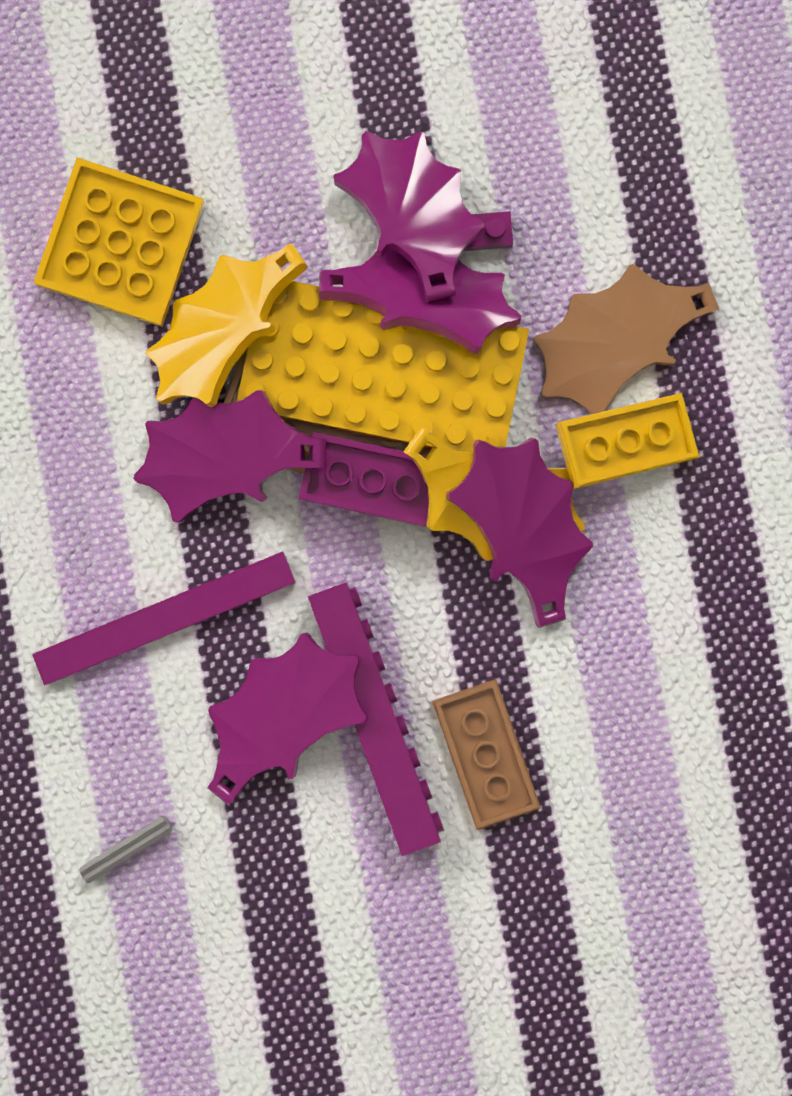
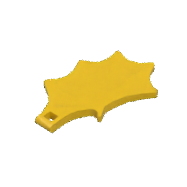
M288 244L280 251L256 262L243 261L223 254L218 258L214 272L206 285L195 293L174 301L170 329L158 343L148 348L145 352L158 367L160 385L156 396L158 402L169 404L177 398L188 396L203 401L209 407H214L217 404L221 389L232 367L245 350L257 338L275 332L276 327L266 321L276 298L307 269L306 262L293 244ZM289 262L290 265L283 270L282 267Z
M420 427L403 452L414 460L428 486L429 508L427 527L432 531H451L464 536L472 542L482 559L485 561L492 560L493 557L489 545L477 524L458 506L446 499L447 492L457 487L469 473L473 462V452L454 450ZM486 436L487 443L499 447L494 436ZM428 442L433 448L424 458L419 453ZM567 467L547 468L558 477L570 481ZM571 498L573 519L582 532L585 530V526L576 514Z

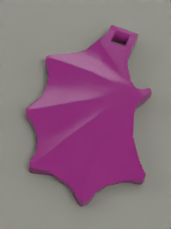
M365 131L362 134V146L358 158L347 169L334 174V185L348 193L362 205L375 223L380 233L377 255L382 257L387 251L394 250L412 264L421 280L427 302L456 296L453 276L458 257L473 240L483 233L484 223L473 216L463 204L460 194L461 170L437 161L428 149L425 134L422 131L403 140L383 139L371 132ZM443 279L444 284L431 287V281Z
M394 250L387 251L382 257L378 256L376 251L361 266L322 270L319 273L320 299L351 302L366 306L384 316L380 324L383 330L398 326H409L445 336L462 345L473 354L481 352L484 341L494 330L503 327H516L521 321L520 313L508 305L502 293L505 274L502 272L484 273L469 269L459 259L453 276L456 296L429 302L426 301L421 280L415 268L407 259ZM443 279L431 281V287L444 284ZM333 285H343V287H336Z
M256 390L244 400L234 403H217L214 407H209L203 401L193 398L187 409L178 417L166 421L150 420L145 423L150 445L145 462L134 474L133 479L137 483L150 486L159 492L168 504L172 521L179 523L210 500L225 495L245 493L260 502L266 501L268 497L263 492V483L284 469L295 467L326 468V438H314L286 424L275 411L264 390ZM305 445H312V460H305Z
M531 437L515 447H495L485 441L476 440L473 444V462L469 473L457 487L447 492L446 499L458 506L477 524L487 541L493 557L490 578L498 581L502 574L509 572L524 587L530 600L537 628L566 620L564 605L568 577L579 561L593 548V542L579 530L573 519L571 510L573 483L558 477L547 469L540 456L539 442L536 438ZM552 602L553 610L543 613L542 605Z
M307 632L301 634L295 645L281 656L252 659L246 680L239 691L226 701L212 705L208 709L217 731L220 752L214 778L207 789L228 806H231L248 782L258 773L272 767L281 766L286 770L288 779H293L297 774L299 758L312 744L327 733L349 725L366 722L368 714L361 707L355 690V675L361 662L360 656H339L324 650L316 644ZM225 777L236 784L232 790L222 783Z

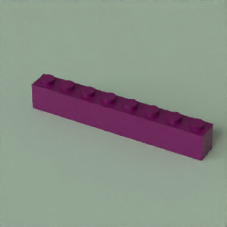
M345 582L308 596L327 651L339 656H360L361 662L355 675V690L361 707L368 714V720L364 723L354 724L401 855L405 856L440 843L439 833L445 830L438 811L431 813L427 800L433 797L426 779L419 781L415 768L420 767L421 764L415 748L408 749L403 736L409 734L403 715L396 717L392 704L397 702L391 682L384 685L380 672L386 669L380 652H372L368 640L374 638L368 619L361 621L357 608L361 607L362 603L356 587L349 589L348 583Z

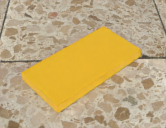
M682 393L573 418L555 424L569 478L573 483V490L700 458Z

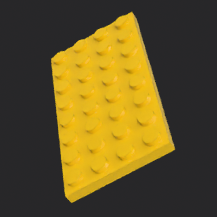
M292 281L278 295L268 314L266 322L276 327L275 332L257 338L248 347L237 401L244 400L256 390H264L281 418L407 444L410 443L421 427L454 450L473 452L474 442L476 440L486 442V436L488 435L495 437L499 447H506L529 329L516 326L494 330L484 341L481 352L473 354L462 345L445 336L409 326H398L383 330L380 324L384 316L356 303L322 300L319 298V286ZM428 442L424 446L427 448H433V446Z

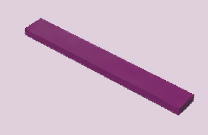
M282 551L33 653L32 656L44 686L295 584L296 581L287 558Z

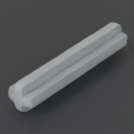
M161 816L81 866L79 869L81 876L87 883H91L169 834L173 830L171 823L165 816Z

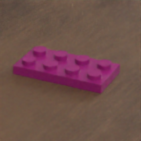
M313 432L312 437L326 438V468H305L299 500L427 527L429 508L428 486L411 457L400 450ZM310 445L307 460H312V445Z

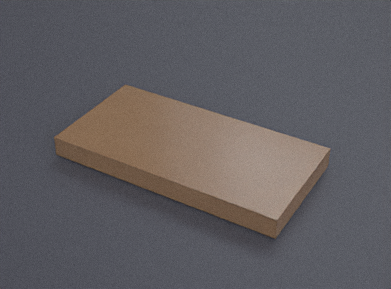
M493 679L432 700L476 830L540 809L541 806L497 680Z

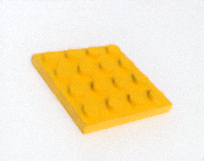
M77 157L33 283L38 287L163 327L205 201L201 197Z

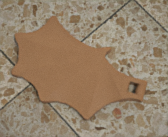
M631 264L622 277L608 289L597 293L573 294L568 312L563 321L551 331L536 335L533 340L545 361L546 379L541 390V397L545 399L557 397L571 399L583 406L590 414L605 411L620 387L639 371L653 364L673 366L676 359L668 355L666 348L675 333L689 322L720 309L710 284L706 283L695 287L665 285L651 278L635 264ZM699 295L704 308L696 310L692 298Z

